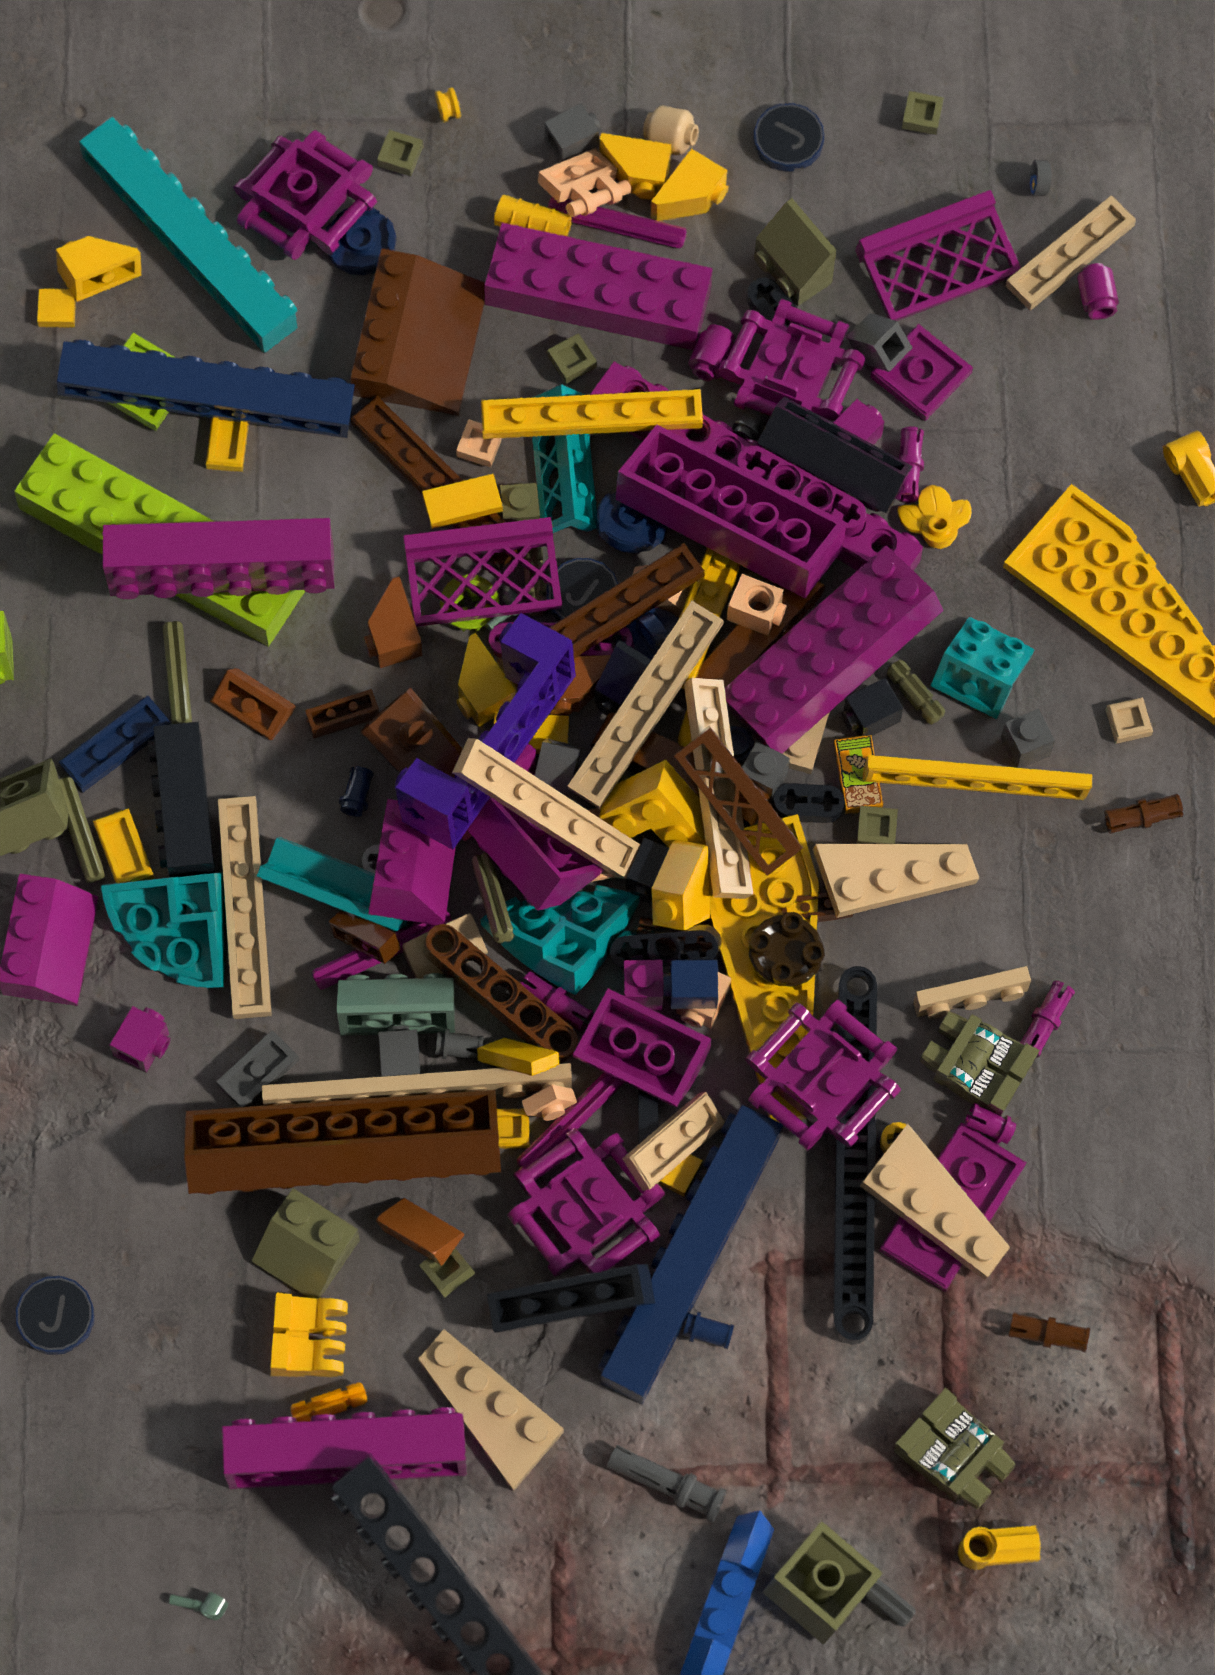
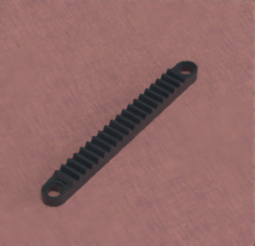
M850 967L840 977L838 1000L847 1006L846 1011L877 1036L876 977L866 967ZM853 978L863 979L868 984V991L862 996L852 995L847 989L849 980ZM837 1023V1034L857 1049L866 1061L870 1062L875 1054ZM871 1084L839 1122L846 1124L875 1092L876 1087ZM876 1114L857 1134L858 1140L850 1148L841 1143L837 1138L835 1144L833 1328L838 1339L851 1345L860 1344L865 1341L870 1335L873 1326L875 1197L860 1185L875 1167ZM851 1313L858 1314L864 1320L862 1331L854 1334L847 1332L842 1326L844 1316Z

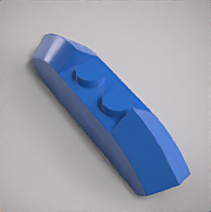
M760 1510L736 1517L680 1675L724 1674L774 1533V1528Z

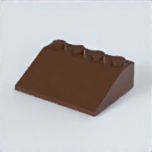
M381 248L351 373V384H355L354 396L372 400L378 396L383 402L459 416L485 304V283L419 255Z

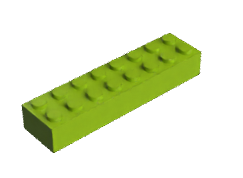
M55 433L14 490L20 510L103 555V525L215 522ZM289 590L287 593L280 595L270 594L267 591H251L250 594L244 596H235L229 592L214 593L208 597H197L191 593L176 594L175 596L269 647L305 591Z

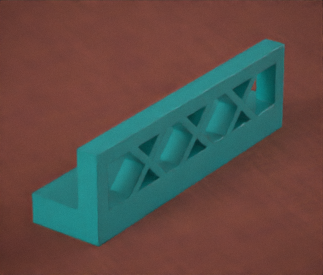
M559 385L535 397L585 394L564 385ZM589 434L555 435V445L550 455L546 454V443L550 436H533L540 518L551 517L553 533L569 526L586 532L596 529L597 508ZM557 467L559 477L552 489L549 486V477L554 468ZM559 500L562 503L563 516L553 520L552 511Z
M276 838L268 863L261 865L257 874L259 878L392 930L398 931L408 923L407 920L368 914L374 873L285 838Z

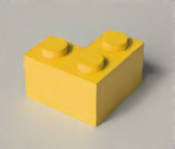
M667 760L616 784L603 803L599 814L600 819L630 838L648 829H652L669 848L675 840L698 843L704 839L705 835L700 798Z

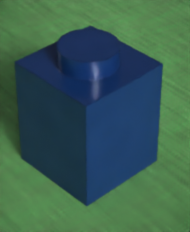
M718 960L671 961L670 973H663V996H671V1009H717Z

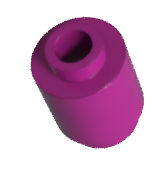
M1101 263L1085 266L1083 271L1077 276L1084 311L1093 320L1106 319L1115 315L1119 299L1112 269Z
M712 324L708 326L707 330L701 332L688 361L692 373L696 377L705 381L721 378L718 374V369L721 362L728 358L734 345L735 336L730 330L723 326Z

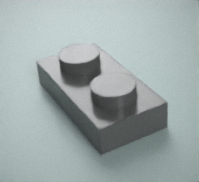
M271 1030L216 1081L217 1086L238 1107H250L262 1096V1085H274L299 1061V1056Z

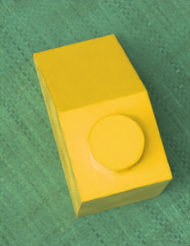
M601 133L600 153L617 168L616 178L618 181L627 180L631 186L630 194H635L643 199H653L667 181L672 144Z
M691 148L651 201V218L656 221L707 213L713 203L718 205L723 200L728 191V186L726 185L727 170Z
M87 236L77 241H70L56 249L57 271L68 289H71L77 302L142 276L141 253L134 247Z
M474 633L468 639L458 682L459 699L456 700V703L465 718L469 719L472 717L480 727L493 719L494 713H498L506 701L511 702L516 695V690L510 681L505 678V674L478 635Z
M681 840L672 842L652 886L653 925L685 931L710 918L707 845Z

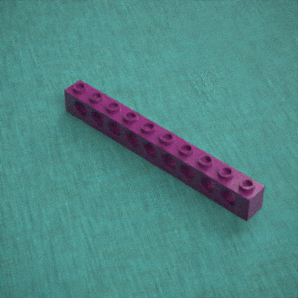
M614 361L590 395L669 390L661 384L653 385L643 379L641 374L633 367L628 365L623 367ZM703 412V428L669 430L715 455L723 452L731 453L734 455V458L727 461L737 465L739 453L748 446L762 447L752 439L745 440L734 433L729 425L719 420L715 422L703 415ZM634 431L628 433L638 438L639 440L644 441V439L648 436V434L651 431ZM691 434H699L704 439L694 442L687 437ZM754 459L753 462L747 461V469L749 470L760 465L759 459ZM770 466L769 473H765L766 480H769L771 470L774 468L773 466ZM788 474L779 475L775 479L776 485L781 489H791L796 484L795 479ZM812 492L807 496L808 503L816 507H822L828 502L826 495L821 492ZM834 501L832 510L829 514L833 515L834 509L837 510V501ZM850 511L849 514H844L843 521L848 523L851 519L855 520L856 513ZM866 513L864 528L855 535H845L843 549L836 558L857 571L877 554L872 547L887 545L914 571L921 561L923 546L911 534L906 532L900 533L888 526L886 520L874 513Z

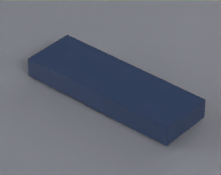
M147 695L59 761L60 767L69 777L73 778L75 785L83 793L148 745V740H154V726L171 725V722Z

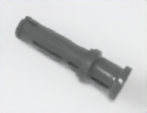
M616 1445L607 1464V1468L622 1473L635 1481L674 1498V1503H677L676 1506L680 1508L688 1506L707 1515V1520L710 1522H714L727 1494V1490L724 1488L716 1490L697 1481L696 1475L686 1473L683 1476L675 1473L664 1466L630 1452L620 1445Z

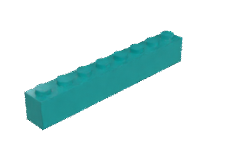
M112 116L81 139L79 143L82 157L263 353H266L298 328L296 319L298 310L293 301L284 294L281 297L274 289V283L268 274L263 270L258 272L250 264L251 259L241 246H233L228 240V234L223 226L217 221L212 223L205 216L206 212L202 204L195 197L189 198L182 191L183 187L173 173L169 172L166 174L160 168V162L156 155L149 148L144 150L137 143L138 139L128 125L124 124L121 126Z

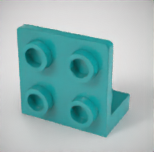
M969 617L944 652L931 687L997 719L1004 708L1013 684L1031 659L1034 649L1024 644L1020 639L1010 637L992 628L986 622Z

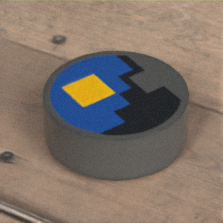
M1034 160L1030 171V192L1032 196H1046L1051 186V165L1048 160Z

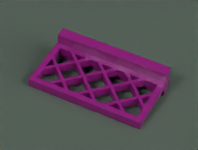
M991 190L859 240L855 252L860 263L863 262L888 319L899 321L1009 279L1021 269L994 207L996 200ZM987 219L990 220L995 232L991 242L971 234L976 223ZM970 226L968 232L961 230ZM951 233L964 239L959 254L939 247L943 236ZM997 238L1001 246L995 244ZM937 239L935 245L929 241ZM968 241L988 249L982 264L962 256ZM920 246L932 251L926 267L906 259L910 248ZM905 251L902 257L896 255L897 253ZM991 251L1006 256L1010 268L998 272L986 267ZM936 253L955 261L949 277L929 269ZM886 258L898 263L899 266L894 278L890 279L879 274L874 262ZM959 263L979 271L974 282L964 284L953 279ZM903 266L922 273L917 289L897 282ZM982 273L989 275L988 277L980 279ZM926 275L946 283L941 295L933 297L920 291ZM884 284L890 286L888 292L886 291ZM949 286H953L956 288L954 290L948 291ZM893 288L913 296L909 307L895 312L890 300ZM917 298L924 300L920 303L915 304Z
M551 517L404 535L416 627L562 609ZM547 546L548 559L540 569H537L524 559V556L531 548ZM513 550H521V552L517 554ZM505 552L514 559L503 574L487 564V561L494 553ZM485 554L482 559L479 558L478 556H476V555ZM467 556L477 563L466 579L450 568L458 557ZM441 559H448L445 564L440 561ZM431 561L440 570L427 583L416 575L415 563ZM518 564H521L534 574L524 589H521L507 578ZM548 567L550 568L551 578L544 574ZM482 568L498 579L487 594L470 583ZM445 572L461 583L450 598H447L434 588ZM541 579L552 587L554 599L538 601L529 595L528 592ZM417 583L424 588L420 594H418ZM503 583L519 594L511 605L501 606L491 598ZM465 588L482 599L472 610H463L454 603ZM429 592L445 603L437 614L421 616L420 603ZM523 598L528 601L527 603H520ZM486 603L492 606L488 608H483L486 605ZM449 608H452L454 611H456L446 613Z

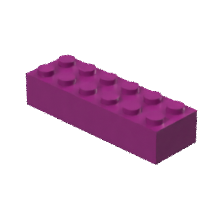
M501 223L485 282V305L694 350L699 339L712 287L713 268Z
M659 425L653 428L618 471L616 500L803 598H806L843 549L847 522Z
M330 518L103 525V569L110 596H117L120 599H134L139 595L171 598L176 594L191 593L197 597H208L214 593L229 592L235 596H244L250 594L251 591H267L270 594L280 595L287 593L289 590L322 593L326 589H335L334 545Z
M886 545L724 688L727 707L762 744L783 754L944 611L934 590Z
M436 1408L431 1410V1415H415L413 1410H397L391 1413V1417L376 1418L375 1413L359 1412L352 1414V1419L336 1420V1416L330 1414L312 1416V1421L296 1422L294 1417H277L272 1419V1424L257 1425L256 1420L253 1419L232 1421V1426H223L224 1475L229 1489L331 1484L371 1453L392 1480L467 1476L463 1413H455L454 1408Z

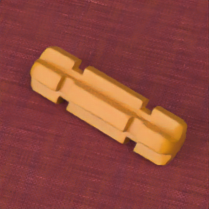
M361 1382L346 1386L347 1390L341 1391V1388L312 1397L310 1398L311 1402L306 1403L303 1400L290 1406L292 1417L296 1418V1422H309L312 1416L334 1415L346 1411L347 1406L352 1405L354 1408L366 1404L367 1395Z

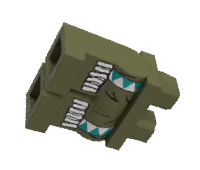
M949 1011L937 1032L954 1041L953 1046L948 1051L931 1041L921 1056L920 1062L936 1073L933 1079L935 1082L942 1086L945 1085L952 1092L971 1104L976 1103L980 1107L1002 1116L1040 1050L1028 1043L1023 1045L992 1025L982 1022V1019L973 1014L967 1020Z
M947 1388L922 1413V1418L919 1417L897 1441L894 1450L899 1457L945 1492L955 1503L960 1498L976 1510L981 1507L992 1492L977 1479L986 1469L1002 1482L1015 1468V1462L1002 1449L1004 1441L996 1434L994 1435L982 1422L977 1420L957 1402V1398Z

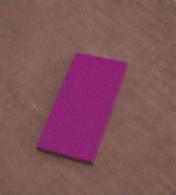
M962 1122L937 1158L989 1222L1027 1163L972 1128L964 1126ZM899 1217L879 1250L944 1292H946L963 1265L902 1217Z

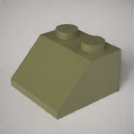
M791 198L756 237L754 259L761 270L771 273L776 279L778 286L788 298H792L797 306L832 284L836 249Z
M51 758L0 779V856L7 853H20L28 848L30 844L41 839H54L67 829L69 810Z
M292 1188L272 1217L255 1252L252 1263L304 1297L318 1299L322 1297L359 1243L358 1229Z
M821 1521L762 1593L824 1645L883 1573Z

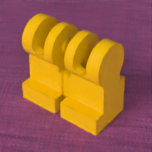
M276 1293L271 1376L304 1377V1375L337 1377L343 1375V1362L324 1359L323 1356L344 1354L345 1343L329 1338L315 1341L309 1340V1333L320 1334L325 1337L346 1334L347 1325L345 1323L330 1321L325 1318L347 1315L348 1303L334 1298L316 1299L295 1297L287 1293Z

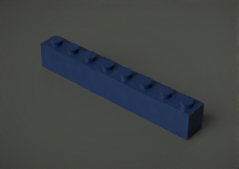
M81 339L74 340L73 342L63 341L57 376V393L60 396L114 404L135 405L136 407L154 410L162 409L168 412L219 418L235 422L246 421L249 424L343 438L348 437L355 384H349L346 380L336 377L327 378L326 380L315 379L303 372H293L288 375L276 373L268 367L242 368L236 363L221 361L215 364L203 362L202 359L195 356H183L182 358L168 357L165 353L155 350L141 353L131 351L129 348L121 345H111L109 348L94 346L92 342Z
M741 1105L737 1115L733 1113L728 1115L721 1130V1134L726 1136L720 1148L714 1145L711 1148L703 1165L708 1168L706 1175L702 1181L695 1179L686 1197V1200L691 1203L685 1215L678 1212L668 1233L673 1235V1238L668 1248L666 1249L661 1246L651 1264V1267L656 1269L651 1278L655 1303L636 1307L632 1317L627 1314L624 1315L615 1334L620 1337L614 1351L606 1350L597 1368L602 1371V1385L643 1405L688 1318V1314L699 1297L782 1136L783 1125L744 1105Z

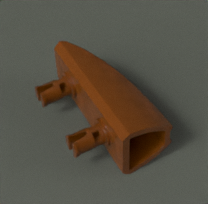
M411 687L389 703L360 731L399 774L404 768L409 769L415 759L418 758L450 777H455V774L452 772L463 748ZM468 829L461 838L463 841H467L472 837Z

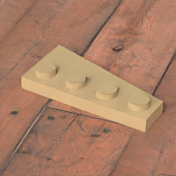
M815 844L813 848L836 918L973 885L979 880V875L967 844Z
M909 1124L905 1126L860 1185L983 1280L988 1278L1010 1248Z
M443 1330L418 1358L421 1366L445 1399L455 1409L456 1413H463L464 1425L478 1441L492 1464L499 1470L511 1490L514 1491L563 1434L564 1428L446 1330Z

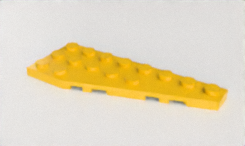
M1071 484L1004 561L1003 568L1215 725V645L1213 646L1202 632L1203 627L1172 584H1168L1158 571L1156 562L1151 555L1145 553L1136 540L1137 536L1130 526Z
M798 814L781 819L801 843L803 849L766 876L748 852L753 895L746 899L713 897L709 870L710 921L712 927L721 936L722 944L719 951L726 975L731 977L730 988L749 1053L752 1050L757 1051L789 1016L788 1010L796 1002L804 1006L813 1016L815 975L808 982L794 987L778 986L764 980L754 970L749 958V941L754 930L764 920L782 915L781 908L786 907L787 913L796 912L800 915L818 911V899L795 903L798 896L811 895V897H818L819 892L818 878ZM762 823L761 832L772 833L766 824ZM758 824L746 827L744 830L757 831ZM746 835L755 847L756 836ZM705 838L697 844L706 845ZM760 838L759 853L767 864L786 851L777 839ZM792 898L789 902L780 903V899ZM804 902L810 905V910L806 913L801 911V904ZM811 915L810 919H805L802 916L803 920L807 921L817 930L818 915ZM800 1025L768 1061L769 1064L776 1069L807 1035L808 1031ZM755 1071L758 1083L760 1085L766 1079H764L760 1074H758ZM774 1091L771 1095L800 1120L806 1119L804 1115ZM767 1112L769 1118H771V1119L777 1121L774 1117H772V1116Z

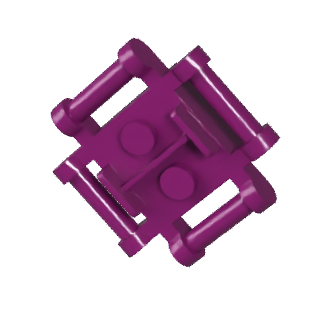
M317 130L312 131L303 142L298 139L291 142L283 136H278L271 144L272 149L245 179H239L233 186L234 191L239 197L249 201L239 213L237 224L246 230L253 229L284 249V254L292 260H296L302 255L306 244L310 240L315 242L324 252L331 255L339 247L338 241L365 211H370L377 204L374 195L359 185L369 179L373 166L364 160L358 161L332 145L326 141V136ZM348 197L355 200L328 232L321 229ZM263 210L267 211L275 222L294 233V235L290 237L259 217V214Z
M784 299L780 300L772 321L765 319L756 311H745L741 319L742 328L728 358L721 362L718 369V374L722 378L741 385L734 406L743 410L747 407L771 416L776 405L785 396L823 418L835 421L843 411L842 402L856 371L862 369L866 360L865 356L857 350H844L841 348L848 332L849 324L838 321L836 324L792 307V302ZM786 320L794 322L790 323L788 327L783 326ZM757 333L765 337L748 371L741 368L740 364L754 334ZM820 333L832 337L830 342L822 341ZM834 365L842 366L829 398L825 400L820 399Z
M836 1000L819 1021L804 1006L796 1002L788 1010L789 1016L757 1051L752 1050L745 1058L748 1065L766 1079L753 1091L748 1101L757 1109L762 1107L798 1137V1143L806 1150L812 1148L824 1133L826 1135L831 1133L841 1143L850 1148L858 1140L857 1134L884 1103L889 1098L894 1099L901 1091V1088L895 1081L880 1072L898 1048L889 1041L883 1042L846 1011L847 1006L840 1000ZM838 1023L872 1051L875 1056L870 1062L866 1061L857 1049L836 1032H831L830 1029ZM801 1025L808 1031L807 1035L775 1069L768 1061ZM871 1084L877 1088L846 1124L839 1122ZM774 1091L810 1120L813 1125L808 1127L771 1095Z
M574 1128L565 1135L567 1139L525 1169L522 1166L513 1173L514 1178L528 1195L529 1199L513 1208L507 1217L514 1226L519 1225L544 1256L549 1263L547 1268L554 1277L559 1276L577 1262L578 1264L581 1263L589 1274L609 1270L644 1242L648 1241L651 1243L660 1236L657 1228L643 1212L658 1202L665 1195V1192L658 1183L651 1189L642 1191L622 1159L628 1152L623 1147L625 1142L618 1133L608 1137L593 1151L583 1135ZM576 1151L582 1160L576 1161L550 1180L543 1189L537 1186L535 1181ZM612 1156L642 1194L635 1201L630 1198L603 1164V1161ZM536 1211L540 1214L568 1250L566 1253L561 1254L533 1219L532 1214ZM632 1224L636 1226L637 1229L598 1259L592 1255Z

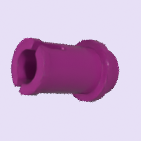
M974 1103L969 1109L973 1116L967 1114L964 1126L971 1127L994 1138V1143L996 1144L1001 1142L1008 1144L1015 1132L1016 1123L1012 1122L1011 1117L1008 1115L1001 1117Z

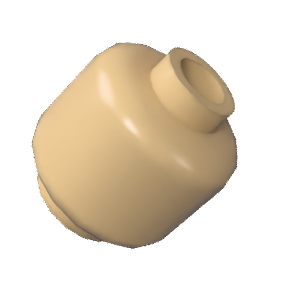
M659 106L654 112H650L645 119L643 128L645 140L672 144V155H683L690 145H695L699 134L698 125L694 124L693 116L688 110L670 106Z

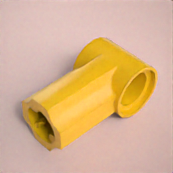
M1196 430L1163 446V454L1169 468L1175 475H1181L1199 507H1206L1215 503V467L1210 460L1211 452L1204 436Z
M1036 1526L1000 1529L973 1528L960 1542L958 1556L964 1566L973 1570L993 1565L1039 1562L1041 1548L1039 1533ZM979 1540L983 1542L988 1550L987 1556L977 1557L973 1555L969 1549V1541Z

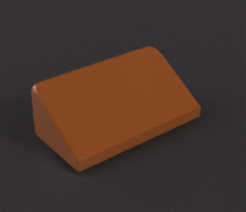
M238 668L226 671L210 700L211 703L269 740L275 738L296 708L295 704Z
M406 1198L390 1207L376 1219V1222L384 1232L441 1266L464 1237L463 1232Z

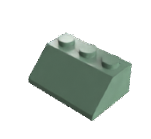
M430 973L424 975L421 979H408L406 975L392 974L386 976L385 979L370 980L365 975H353L347 977V980H338L337 1017L340 1035H379V1032H387V1028L392 1026H407L410 1030L417 1029L418 1034L445 1032L446 1029H450L449 1033H455L454 978H446V975L440 973Z

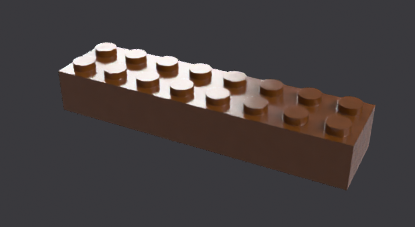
M495 1090L186 1111L184 1157L188 1193L214 1194L216 1192L237 1190L250 1192L266 1188L290 1189L295 1186H330L338 1183L352 1182L365 1184L381 1180L396 1179L406 1181L412 1178H447L453 1175H486L501 1172Z

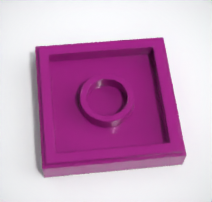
M917 324L906 336L913 348L890 372L874 368L870 378L922 420L926 421L972 374L973 367L920 324Z

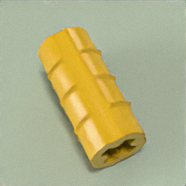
M502 195L496 208L494 225L501 227V223H507L568 237L572 217L569 214L556 211L555 208L550 209L540 206L539 203L533 204L524 201L522 198L517 199Z

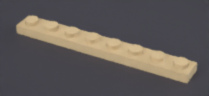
M571 1063L559 1064L557 1067L533 1076L504 1068L262 1085L264 1106L495 1090L496 1094H503L506 1098H519L525 1096L526 1092L541 1091L551 1085L572 1088Z

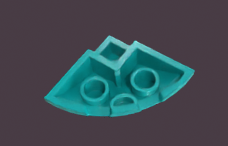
M223 873L101 885L103 901L113 928L123 935L132 948L131 953L141 963L152 971H160L176 979L177 983L204 988L224 987L226 909Z
M596 885L593 892H577L561 905L538 911L526 900L519 902L514 897L505 902L513 927L514 938L512 941H505L501 945L531 970L556 986L576 995L605 961L616 937L625 930L640 902L639 896L623 890ZM486 914L481 919V926L493 937Z

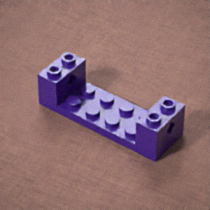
M520 613L513 624L508 623L504 627L499 638L505 678L518 684L517 693L511 702L506 701L501 706L496 717V723L491 730H485L478 739L514 763L576 677L572 640ZM418 758L415 759L409 769L404 768L400 772L395 782L402 822L452 850L490 798V796L457 775L452 778Z

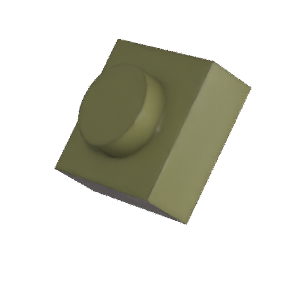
M909 91L902 129L937 135L944 97Z
M389 130L377 158V166L411 177L423 148V140Z
M579 333L547 350L548 358L565 384L597 368V360Z
M537 483L500 485L503 506L502 514L503 520L506 523L540 518Z
M860 806L857 844H895L898 809Z
M456 1248L442 1266L429 1258L419 1265L444 1298L475 1274Z

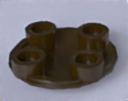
M788 912L784 915H777L764 920L754 930L749 941V958L754 970L764 980L778 986L794 987L808 982L819 971L825 956L824 944L818 931L796 912Z

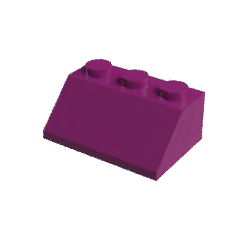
M493 798L488 800L468 828L469 833L476 839L478 846L489 854L500 867L502 874L516 885L523 893L525 900L534 906L537 911L561 905L604 871L595 863Z
M387 799L368 914L432 925L444 924L455 848L452 850L403 823L398 800Z
M19 873L0 965V990L2 995L78 1006L99 901L98 896L58 879Z
M607 989L573 1057L677 1108L693 1085L711 1050V1038L611 989Z

